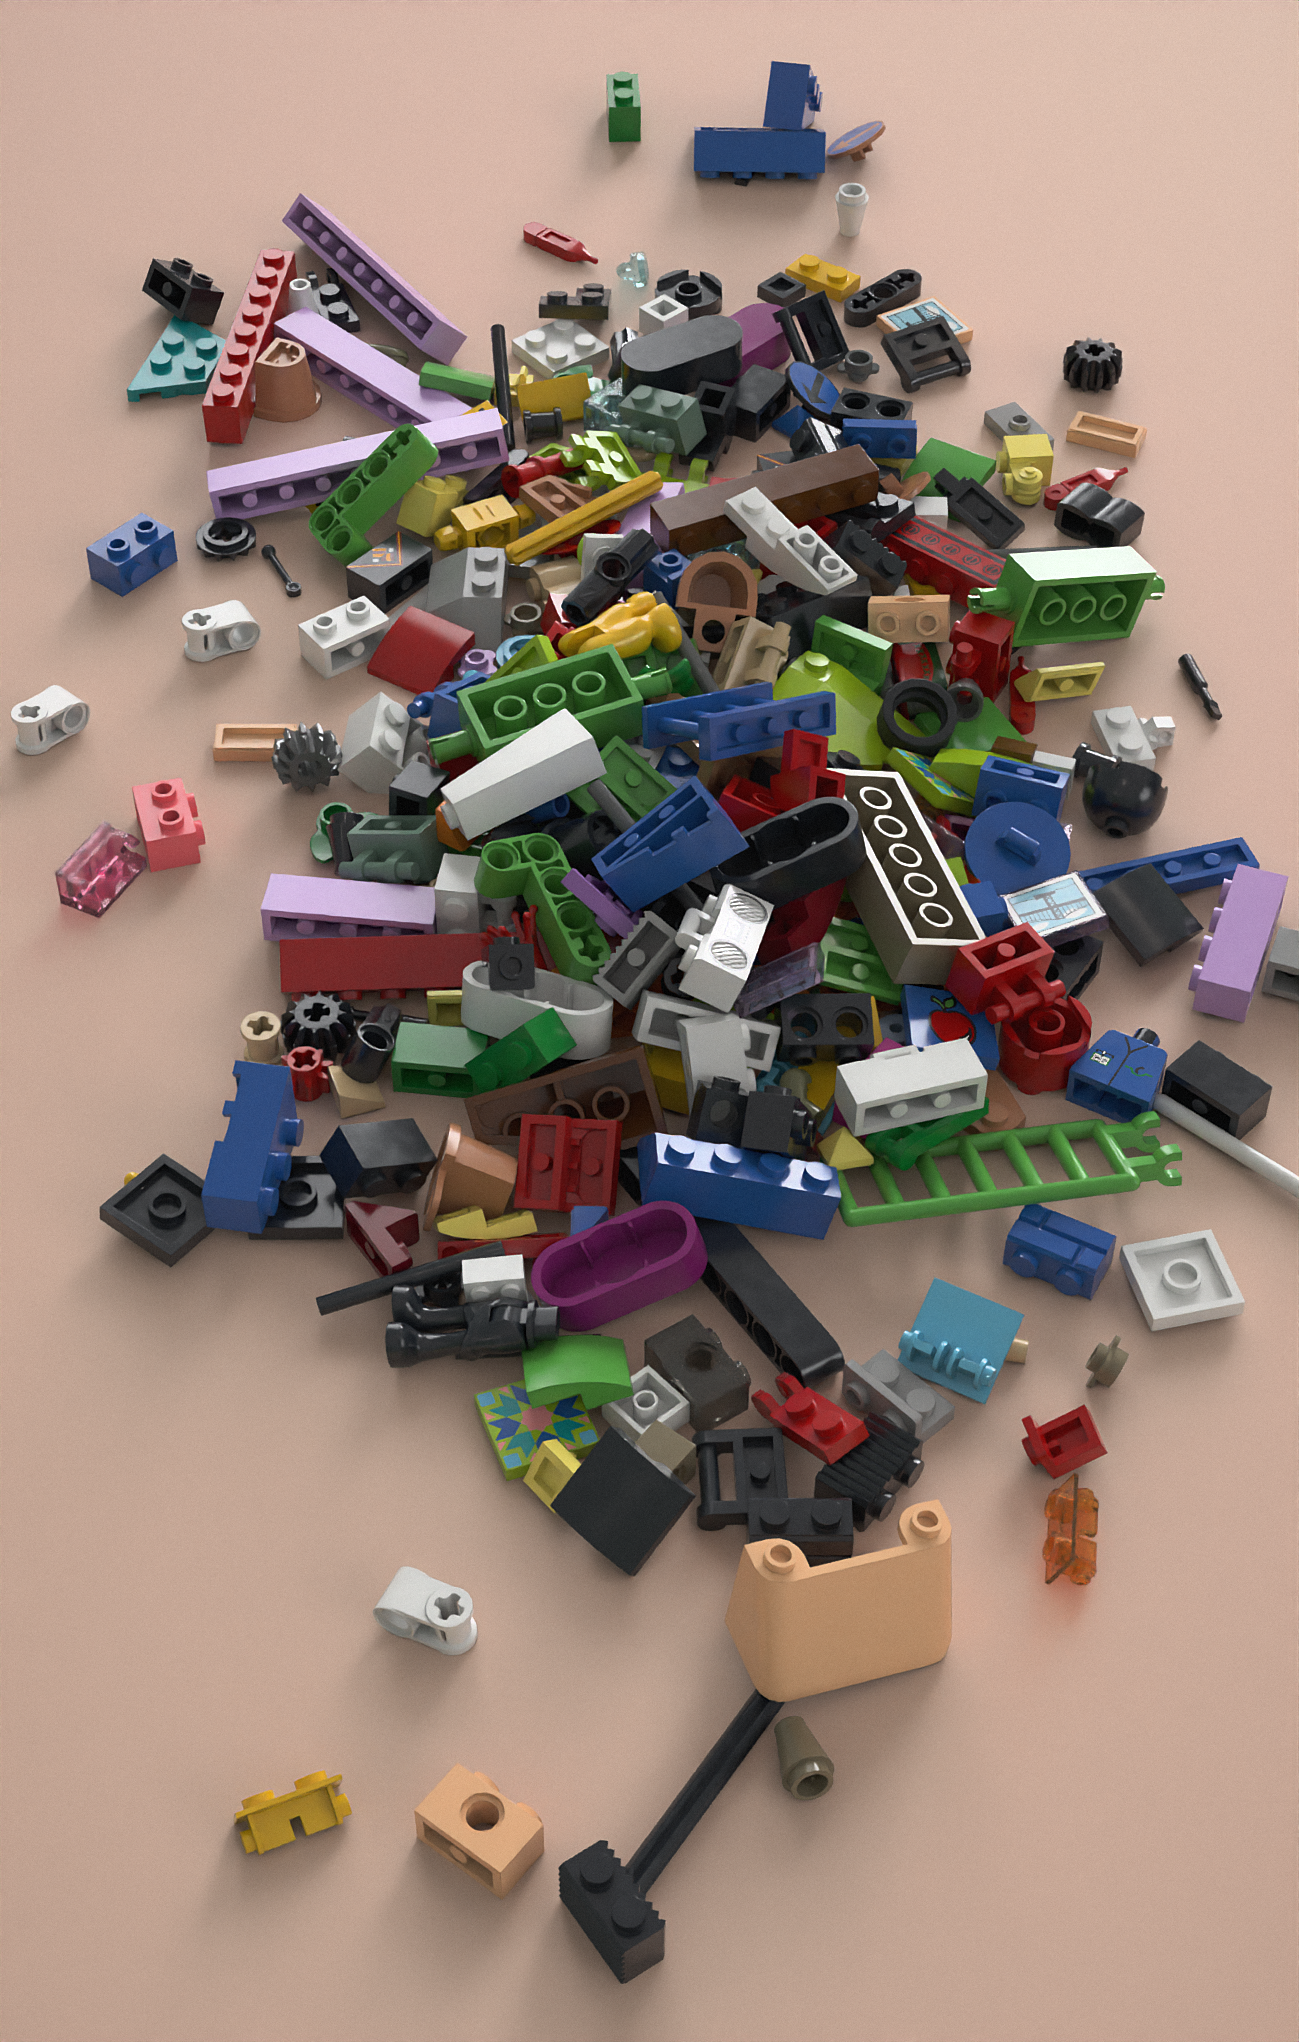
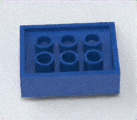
M694 127V171H700V177L720 178V171L733 172V178H752V172H765V178L785 179V172L798 173V179H817V173H825L826 132L822 129H803L798 131L779 128Z

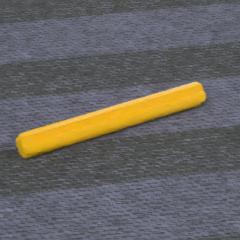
M650 470L507 545L504 552L508 562L519 566L661 491L663 488L661 475Z

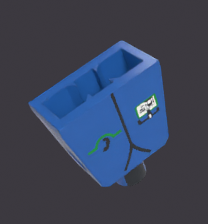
M1139 1028L1133 1037L1116 1030L1107 1031L1070 1068L1065 1100L1119 1123L1131 1122L1137 1115L1153 1111L1156 1095L1159 1094L1168 1057L1165 1050L1158 1048L1160 1045L1158 1035L1148 1028Z

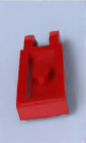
M786 1372L781 1373L775 1378L779 1392L787 1399L782 1406L776 1402L772 1395L767 1392L765 1393L764 1390L760 1389L751 1395L754 1407L761 1416L774 1425V1428L781 1427L785 1437L829 1466L869 1437L864 1422L809 1387L804 1389L794 1376Z

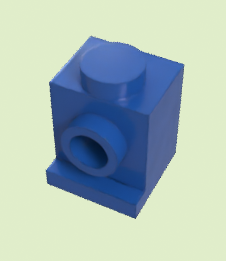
M671 549L665 553L658 551V554L643 569V588L649 593L661 591L668 604L674 610L680 608L675 607L678 585L683 571L691 561L676 549Z

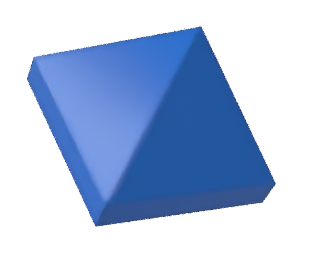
M797 405L773 421L772 428L791 438L793 433L800 428L806 419L810 417L818 419Z

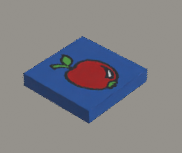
M904 984L900 999L906 1046L916 1045L919 1052H923V1048L926 1046L967 1038L984 1069L996 1070L1000 1057L995 1025L987 1020L985 1011L971 1015L950 991Z

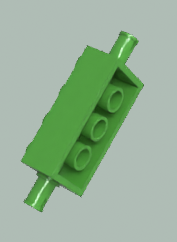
M1131 546L1015 553L1008 555L997 586L995 588L971 589L969 592L971 595L967 597V604L970 611L974 614L986 612L1015 622L1012 647L1128 638L1131 635L1145 600H1160L1163 597L1161 593H1165V583L1162 577L1156 575L1157 571Z
M614 645L603 646L456 691L460 727L462 730L435 739H429L430 752L436 765L469 754L472 757H476L478 763H481L565 708L593 736L597 748H602L615 735L619 736L623 741L643 735V700L671 693V679L665 667L631 678Z

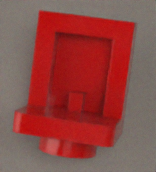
M1085 1404L1041 1426L1038 1425L1031 1415L1022 1419L1028 1436L1021 1439L1027 1456L1034 1466L1042 1464L1053 1479L1108 1453L1094 1419Z

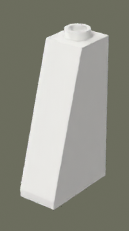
M565 708L442 787L441 792L446 804L440 808L450 829L458 828L465 838L470 840L607 772L593 736Z

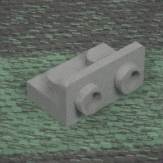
M884 1349L862 1366L852 1359L844 1365L841 1393L853 1408L859 1411L863 1410L868 1415L870 1411H873L919 1438L923 1443L954 1419L955 1406Z

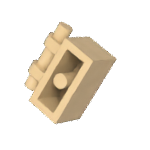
M752 616L732 622L712 677L720 691L762 682H772L774 688L778 678L777 674L784 667L788 659L787 650L791 638L788 635L791 626L783 622H776L773 628Z

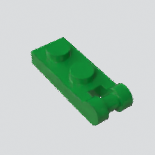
M985 1097L984 1108L870 1133L866 1138L865 1146L870 1152L879 1157L886 1155L889 1157L891 1165L901 1171H906L913 1166L919 1155L989 1114V1098Z

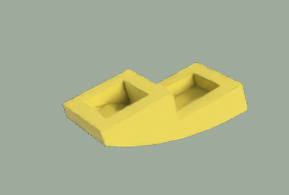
M476 1205L437 1216L432 1225L439 1233L460 1238L483 1240L517 1237L538 1231L533 1213L526 1209L485 1221L482 1209Z

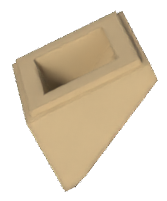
M341 1066L327 1067L330 1090L342 1119L385 1108V1101L376 1081L369 1084L360 1083L347 1076Z

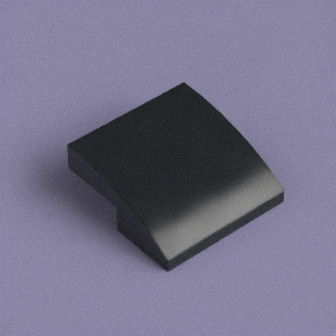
M1151 863L1126 873L1091 894L1092 899L1103 913L1100 916L1101 919L1140 967L1165 951L1172 952L1204 929Z
M610 1426L550 1506L601 1554L628 1575L636 1576L695 1499L696 1495L664 1463L653 1461L621 1428Z

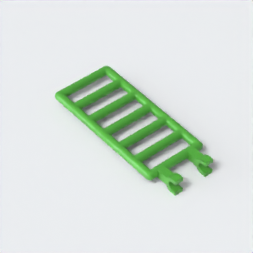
M1155 1111L1141 1113L1134 1117L1131 1122L1106 1125L1101 1119H1091L947 1138L922 1153L915 1161V1165L931 1198L904 1201L887 1164L890 1163L889 1157L886 1155L879 1157L870 1152L874 1158V1164L868 1167L885 1204L858 1207L843 1171L838 1170L841 1200L837 1208L843 1222L848 1227H859L1132 1192L1140 1187L1141 1182L1158 1180L1160 1184L1165 1186L1182 1185V1176L1177 1168L1168 1170L1164 1168L1170 1162L1181 1161L1182 1151L1177 1144L1160 1147V1142L1155 1135L1143 1136L1146 1130L1160 1127V1118ZM1093 1138L1115 1175L1090 1178L1069 1141ZM1048 1143L1069 1181L1044 1184L1023 1146ZM1137 1147L1143 1152L1153 1154L1127 1158L1121 1148ZM1004 1149L1023 1186L997 1190L978 1152ZM959 1155L977 1192L951 1196L933 1158ZM820 1157L819 1162L824 1164L822 1158Z

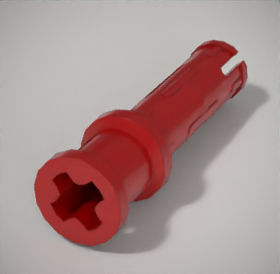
M561 452L546 458L535 455L519 466L511 464L504 467L501 480L508 495L513 498H519L520 486L547 475L562 476L583 468L584 463L577 467H565L559 458Z

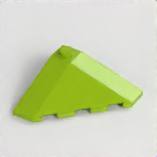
M806 651L789 665L776 681L773 688V700L777 701L821 691L834 692L836 698V734L826 736L829 738L828 752L848 751L859 758L860 765L864 770L881 771L882 763L888 764L886 757L890 753V750L883 744L877 732V715L884 700L842 665L829 660L823 654ZM896 710L894 711V719L902 730L916 737H926Z

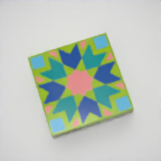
M895 747L891 749L886 757L887 763L896 772H899L933 807L974 818L977 817L971 815L975 799L973 796L928 769L934 758Z
M525 1379L474 1394L475 1408L506 1481L526 1475L543 1441L557 1439L569 1452H573L577 1456L576 1459L587 1457L600 1440L580 1394L532 1409L526 1393Z

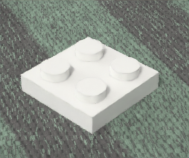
M556 319L552 323L511 340L512 353L547 379H552L556 374L566 372V370L575 366L591 365L593 367L610 359L609 346L572 319Z
M1211 1229L1121 1246L1119 1259L1151 1331L1243 1314L1245 1300Z

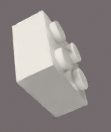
M522 1254L462 1260L466 1302H485L505 1297L528 1302Z
M649 1365L631 1377L634 1395L602 1405V1417L612 1426L621 1428L634 1442L656 1419L674 1431L689 1422L690 1402Z

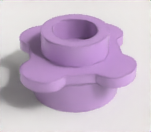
M481 649L468 651L458 661L461 663V667L458 668V675L463 678V675L469 670L481 671L485 674L496 672L497 668L493 665V662L496 660L495 652Z

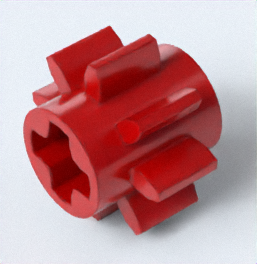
M302 1046L293 1049L288 1056H281L282 1066H288L291 1070L295 1099L303 1102H312L323 1093L330 1092L327 1067L333 1066V1061H324L322 1049L316 1050L312 1047Z

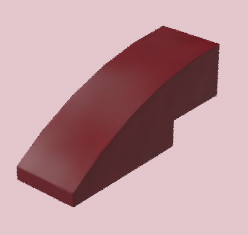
M847 877L817 891L810 892L772 911L774 919L766 926L756 953L765 972L797 970L806 963L831 924L843 894Z

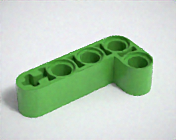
M406 423L400 425L313 512L309 520L311 533L330 555L344 567H347L353 561L373 549V546L364 534L432 467L438 456L437 447L413 424Z
M533 833L487 843L482 849L474 878V885L478 892L491 899L523 895L528 907L536 905L538 907L536 924L560 975L598 986L593 981V975L599 974V968L605 967L604 961L610 959V947L599 925L594 920L595 916L592 910L561 883L562 879L570 872L571 867L556 839L543 833Z

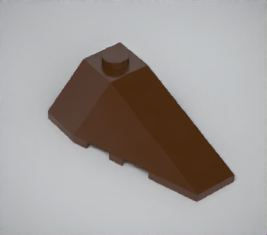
M645 1044L463 1099L475 1139L488 1145L519 1146L522 1114L568 1116L573 1119L617 1120L622 1122L620 1150L637 1146L640 1138L655 1132L669 1135Z

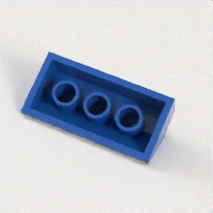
M656 1132L640 1138L637 1144L642 1206L655 1201H671L684 1206L693 1216L824 1240L841 1200L837 1168L820 1162H806L781 1157L774 1153L754 1152L735 1148L728 1144L718 1145L692 1140L682 1135L672 1136Z

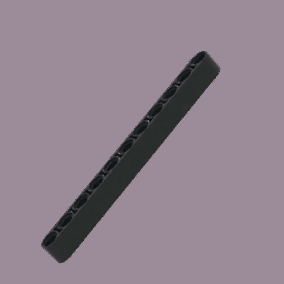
M559 1057L530 1078L590 1059L573 1060ZM637 1146L620 1150L618 1183L635 1203L641 1207ZM693 1216L708 1253L707 1265L700 1279L780 1373L786 1372L794 1376L804 1389L806 1387L812 1388L843 1371L845 1359L835 1339L734 1223Z

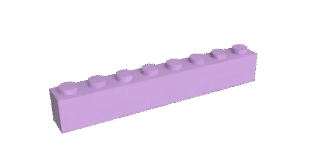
M300 193L282 222L420 350L448 366L467 336L331 212Z
M306 306L273 323L275 339L278 337L300 344L305 349L312 376L395 428L406 423L416 426L453 418L472 409L445 391L420 386V376Z
M497 408L415 426L438 449L435 463L419 480H424V476L439 477L510 461L504 430ZM393 431L206 471L209 495L216 519L225 517L247 519L324 502Z

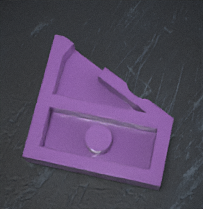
M574 868L561 881L568 890L598 915L594 919L595 922L612 937L619 934L624 939H627V932H633V925H638L639 918H642L644 914L640 909L632 912L606 881H600L589 874L584 878Z

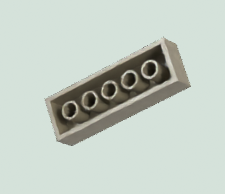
M826 768L846 774L844 799L853 804L858 812L867 854L861 867L853 874L847 876L845 887L893 984L945 985L958 948L984 939L986 936L899 772Z

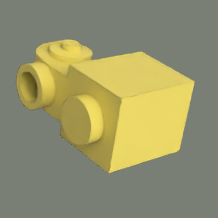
M1047 434L1003 436L1002 451H997L996 470L998 474H1003L1002 490L1004 496L1011 495L1017 503L1031 505L1040 500L1041 486H1050L1054 455Z
M446 475L445 480L434 476H424V480H418L404 494L396 524L424 537L434 536L437 530L450 525L452 519L451 509L463 506V496L469 492L466 490L467 481L454 475Z

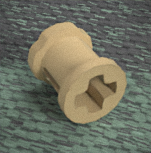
M265 1011L254 1012L246 1016L240 1026L242 1038L247 1041V1046L244 1050L245 1061L280 1065L284 1049L278 1041V1036L281 1032L279 1018L275 1014Z

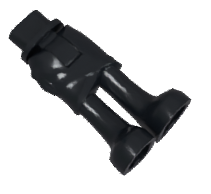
M395 1285L391 1300L394 1322L387 1324L385 1344L387 1359L391 1368L412 1367L423 1361L461 1353L465 1360L475 1361L487 1354H506L524 1351L525 1348L527 1350L537 1347L538 1341L558 1340L561 1319L559 1306L539 1307L537 1300L527 1302L511 1297L497 1298L485 1302H466L463 1305L452 1307H428L422 1303L413 1286ZM466 1329V1330L457 1331V1332L443 1333V1332H448V1331Z

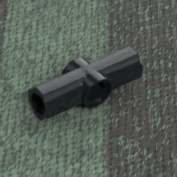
M632 528L610 552L600 555L595 568L562 601L561 608L565 612L567 619L577 627L587 625L596 619L610 603L620 600L630 582L658 554L659 547L655 543L653 535L643 528L640 530Z

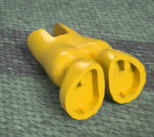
M647 591L639 592L628 598L625 604L618 603L603 612L591 623L565 634L559 640L558 648L566 657H571L613 644L620 658L624 659L643 653L652 643L659 651L668 653L680 647L682 630L678 619L667 604L657 605L652 593Z

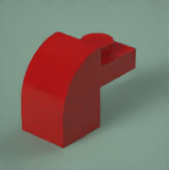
M797 729L784 731L781 773L772 775L770 778L773 800L777 807L780 806L782 808V811L787 812L806 802L822 797L844 799L846 774L826 769L828 737Z

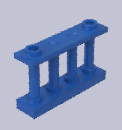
M762 682L642 706L643 748L653 749L691 740H699V759L715 761L783 746L784 731L791 729L825 737L835 735V693L821 691L775 701L773 700L772 682Z

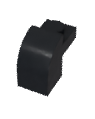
M701 381L694 398H698L707 434L686 456L679 454V463L691 466L694 458L707 460L708 467L706 470L714 472L722 453H728L732 442L737 417L736 388Z

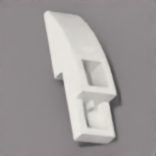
M756 487L726 500L723 512L747 535L745 548L762 564L784 580L799 588L822 595H828L856 581L858 575L808 525L797 529Z

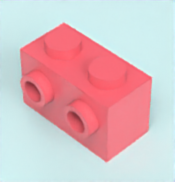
M182 778L133 786L132 792L136 817L150 871L155 872L201 863L198 846L206 844L201 820L193 821V818L198 817L195 797L193 793H185Z

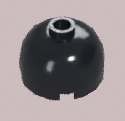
M1107 761L1091 766L1086 774L1082 801L1087 817L1099 829L1103 830L1104 834L1112 838L1121 839L1142 833L1150 829L1157 822L1165 806L1168 794V787L1163 788L1161 786L1163 778L1158 773L1145 766L1120 761L1119 768H1106Z

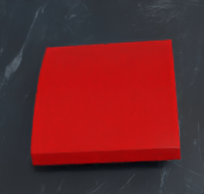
M410 605L396 620L378 645L367 665V673L417 695L427 691L433 693L438 685L444 682H451L454 679L453 666L476 644L475 632Z
M522 1114L514 1208L571 1213L574 1206H604L609 1209V1216H615L622 1122L617 1120L573 1119L568 1116Z

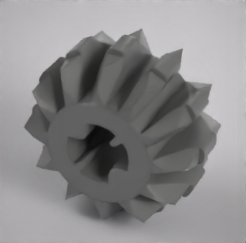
M300 722L296 731L285 728L284 738L275 739L273 745L274 752L271 757L273 768L278 772V777L282 784L291 783L296 792L303 786H308L314 792L316 784L319 783L329 787L330 776L339 775L337 770L338 764L342 761L341 758L343 757L341 747L338 745L335 735L331 730L323 731L318 722L310 729L306 728L302 722Z

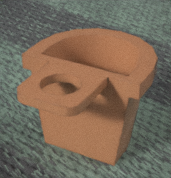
M277 337L255 361L256 407L253 409L254 417L282 423L295 422L308 418L319 410L322 403L320 386L312 379L305 349L296 342Z
M724 551L708 552L694 559L682 573L678 585L675 607H681L682 611L695 612L692 638L696 639L698 650L721 653L735 617L756 616L758 600L757 580L750 566L741 558ZM709 620L719 621L724 627L722 640L715 644L707 642L702 636L703 625Z
M450 1122L441 1141L437 1154L438 1161L433 1168L423 1212V1215H425L423 1230L430 1232L437 1213L447 1214L472 1205L482 1209L485 1221L502 1216L515 1183L518 1165L517 1157L462 1134L461 1125Z

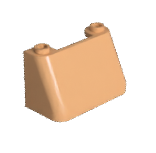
M938 1499L912 1505L903 1511L897 1527L902 1546L811 1568L799 1547L790 1541L777 1538L744 1545L724 1621L750 1678L761 1695L776 1702H787L932 1665L943 1659L947 1654L952 1638V1528L949 1518Z

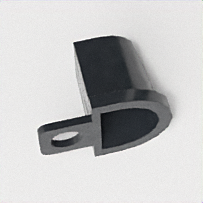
M596 810L574 819L568 817L556 818L538 831V833L550 835L556 839L571 869H576L584 878L589 874L600 881L605 880L598 872L592 858L622 835L603 810Z

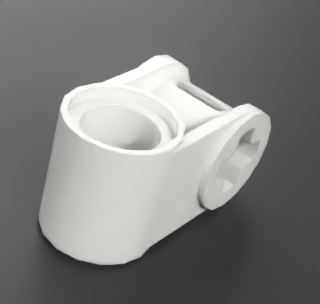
M230 600L204 609L192 610L187 612L182 618V626L187 632L188 640L184 646L185 655L193 661H210L222 655L252 648L261 636L260 626L245 605L237 600Z
M58 685L50 686L31 699L17 704L11 711L12 721L18 728V735L15 739L17 749L27 755L41 754L69 736L79 733L85 728L90 719L91 710L89 705Z
M409 1566L401 1567L397 1571L373 1609L375 1620L388 1632L399 1637L410 1638L443 1654H463L471 1649L478 1637L477 1625L472 1617L474 1612L473 1602L468 1592L462 1588L454 1587L429 1577L424 1572Z

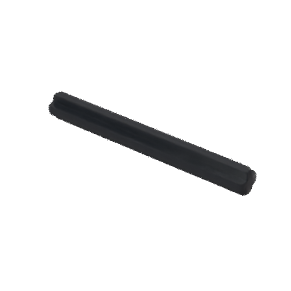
M755 1689L626 1864L627 1875L634 1876V1884H640V1892H648L785 1702L769 1700Z

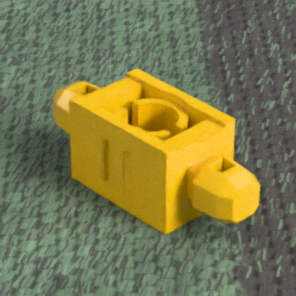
M501 494L451 509L452 526L449 525L437 530L434 533V543L439 551L444 552L457 548L462 551L468 547L506 548L507 545L519 539V530L532 525L536 521V513L526 504L512 507Z

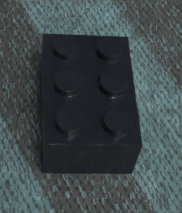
M858 575L856 581L828 595L807 591L788 581L781 582L775 586L776 590L768 594L758 593L756 616L753 617L773 628L776 622H783L791 626L788 635L791 638L787 650V661L804 654L806 651H811L815 621L822 615L859 630L868 626V602L870 597L873 596L869 578ZM735 617V621L746 617Z

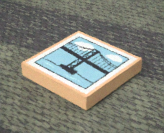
M935 296L877 315L876 326L885 334L944 316L960 344L969 342L973 338V329Z

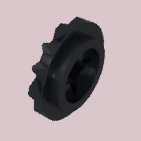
M225 517L214 519L198 529L196 533L197 549L201 550L206 558L215 556L218 562L224 558H230L234 561L237 555L248 556L249 549L256 547V531L249 522L239 518ZM225 536V537H226V540H229V541L224 542L223 539H222V537Z

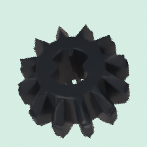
M1087 337L1086 341L1075 340L1072 346L1067 347L1064 354V380L1070 382L1072 388H1082L1083 392L1093 390L1095 393H1098L1100 389L1111 390L1113 385L1119 383V378L1122 375V351L1115 348V343H1105L1102 338L1092 340Z
M321 990L313 997L302 993L299 1002H288L286 1013L281 1015L282 1020L280 1023L283 1044L289 1053L295 1048L308 1046L316 1050L322 1049L323 1057L335 1062L338 1053L345 1054L357 1031L350 1003L342 1002L338 993L329 997H325Z

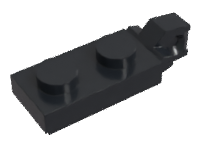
M945 468L941 469L933 477L935 480L934 487L943 497H947L948 511L991 549L1007 548L1025 531L1024 522L972 477L968 479L964 476L959 481Z

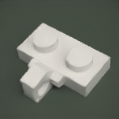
M1131 706L1114 707L1092 712L1091 724L1106 756L1112 757L1117 755L1122 757L1124 762H1131L1154 770L1156 757L1152 750L1158 747L1173 745L1176 727L1171 717H1152L1149 720L1144 718L1137 719Z

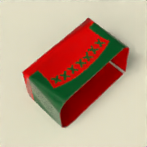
M935 642L893 643L890 662L895 684L910 678L927 679L947 690V681ZM907 702L897 706L899 714L905 719H915L916 716H909Z

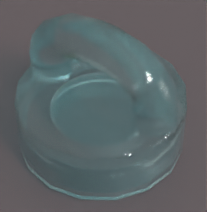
M643 251L631 253L630 262H624L617 266V275L622 279H633L635 288L647 286L649 284V269L646 254Z

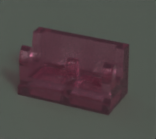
M103 821L55 872L61 904L100 919L147 867V860L144 856L137 852H131L125 847L127 845L130 848H136L140 841L127 832L111 827V823Z

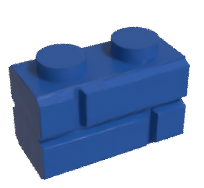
M1039 1204L1025 1205L1018 1220L1015 1221L1007 1235L1002 1264L1009 1266L1016 1274L1022 1277L1029 1278L1034 1276L1051 1283L1063 1294L1069 1296L1080 1295L1091 1300L1101 1280H1103L1111 1266L1117 1236Z

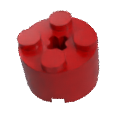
M1068 995V1000L1058 998L1053 1006L1040 1011L1033 1008L1024 1012L1022 1018L1013 1022L1006 1023L1001 1021L998 1041L1000 1057L998 1064L1007 1078L1017 1084L1018 1090L1026 1095H1037L1042 1091H1056L1067 1088L1070 1068L1089 1050L1092 1028L1090 1013L1080 1001Z

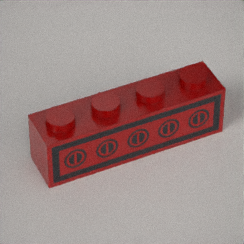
M914 516L885 539L878 542L882 543L884 548L888 547L889 552H894L897 556H900L901 561H906L907 567L903 576H905V573H909L910 577L918 581L919 584L923 586L930 585L935 588L937 593L950 595L951 600L969 608L967 597L971 595L969 593L970 590L973 588H995L1006 562V559L918 516Z

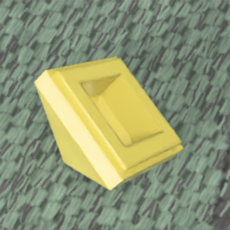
M844 1126L817 1144V1151L824 1164L836 1167L837 1171L874 1164V1158L866 1148L863 1139L860 1136L854 1137L851 1130Z

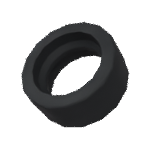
M910 678L897 683L887 692L877 715V732L883 744L890 751L895 747L932 758L938 754L940 749H945L958 722L957 706L951 695L939 684L927 679ZM905 702H918L928 706L936 713L940 721L938 732L929 737H916L906 733L897 725L894 719L896 707Z

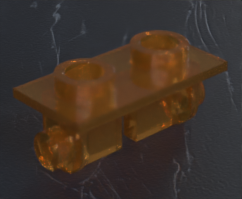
M1076 1473L1058 1489L1055 1488L1050 1492L1044 1507V1515L1048 1518V1531L1042 1549V1558L1046 1561L1045 1583L1049 1585L1060 1574L1069 1576L1073 1584L1087 1585L1097 1572V1542L1083 1538L1080 1535L1091 1539L1097 1535L1099 1501L1091 1489L1078 1488L1079 1475Z

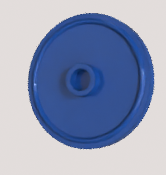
M1003 802L993 805L975 818L965 837L964 859L968 871L981 882L991 881L998 897H1004L1066 875L1070 864V844L1064 829L1051 814L1032 804Z

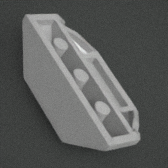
M468 547L431 564L425 612L475 632L476 644L470 650H491L496 654L498 647L503 642L504 616L509 581V562L504 552L505 548Z

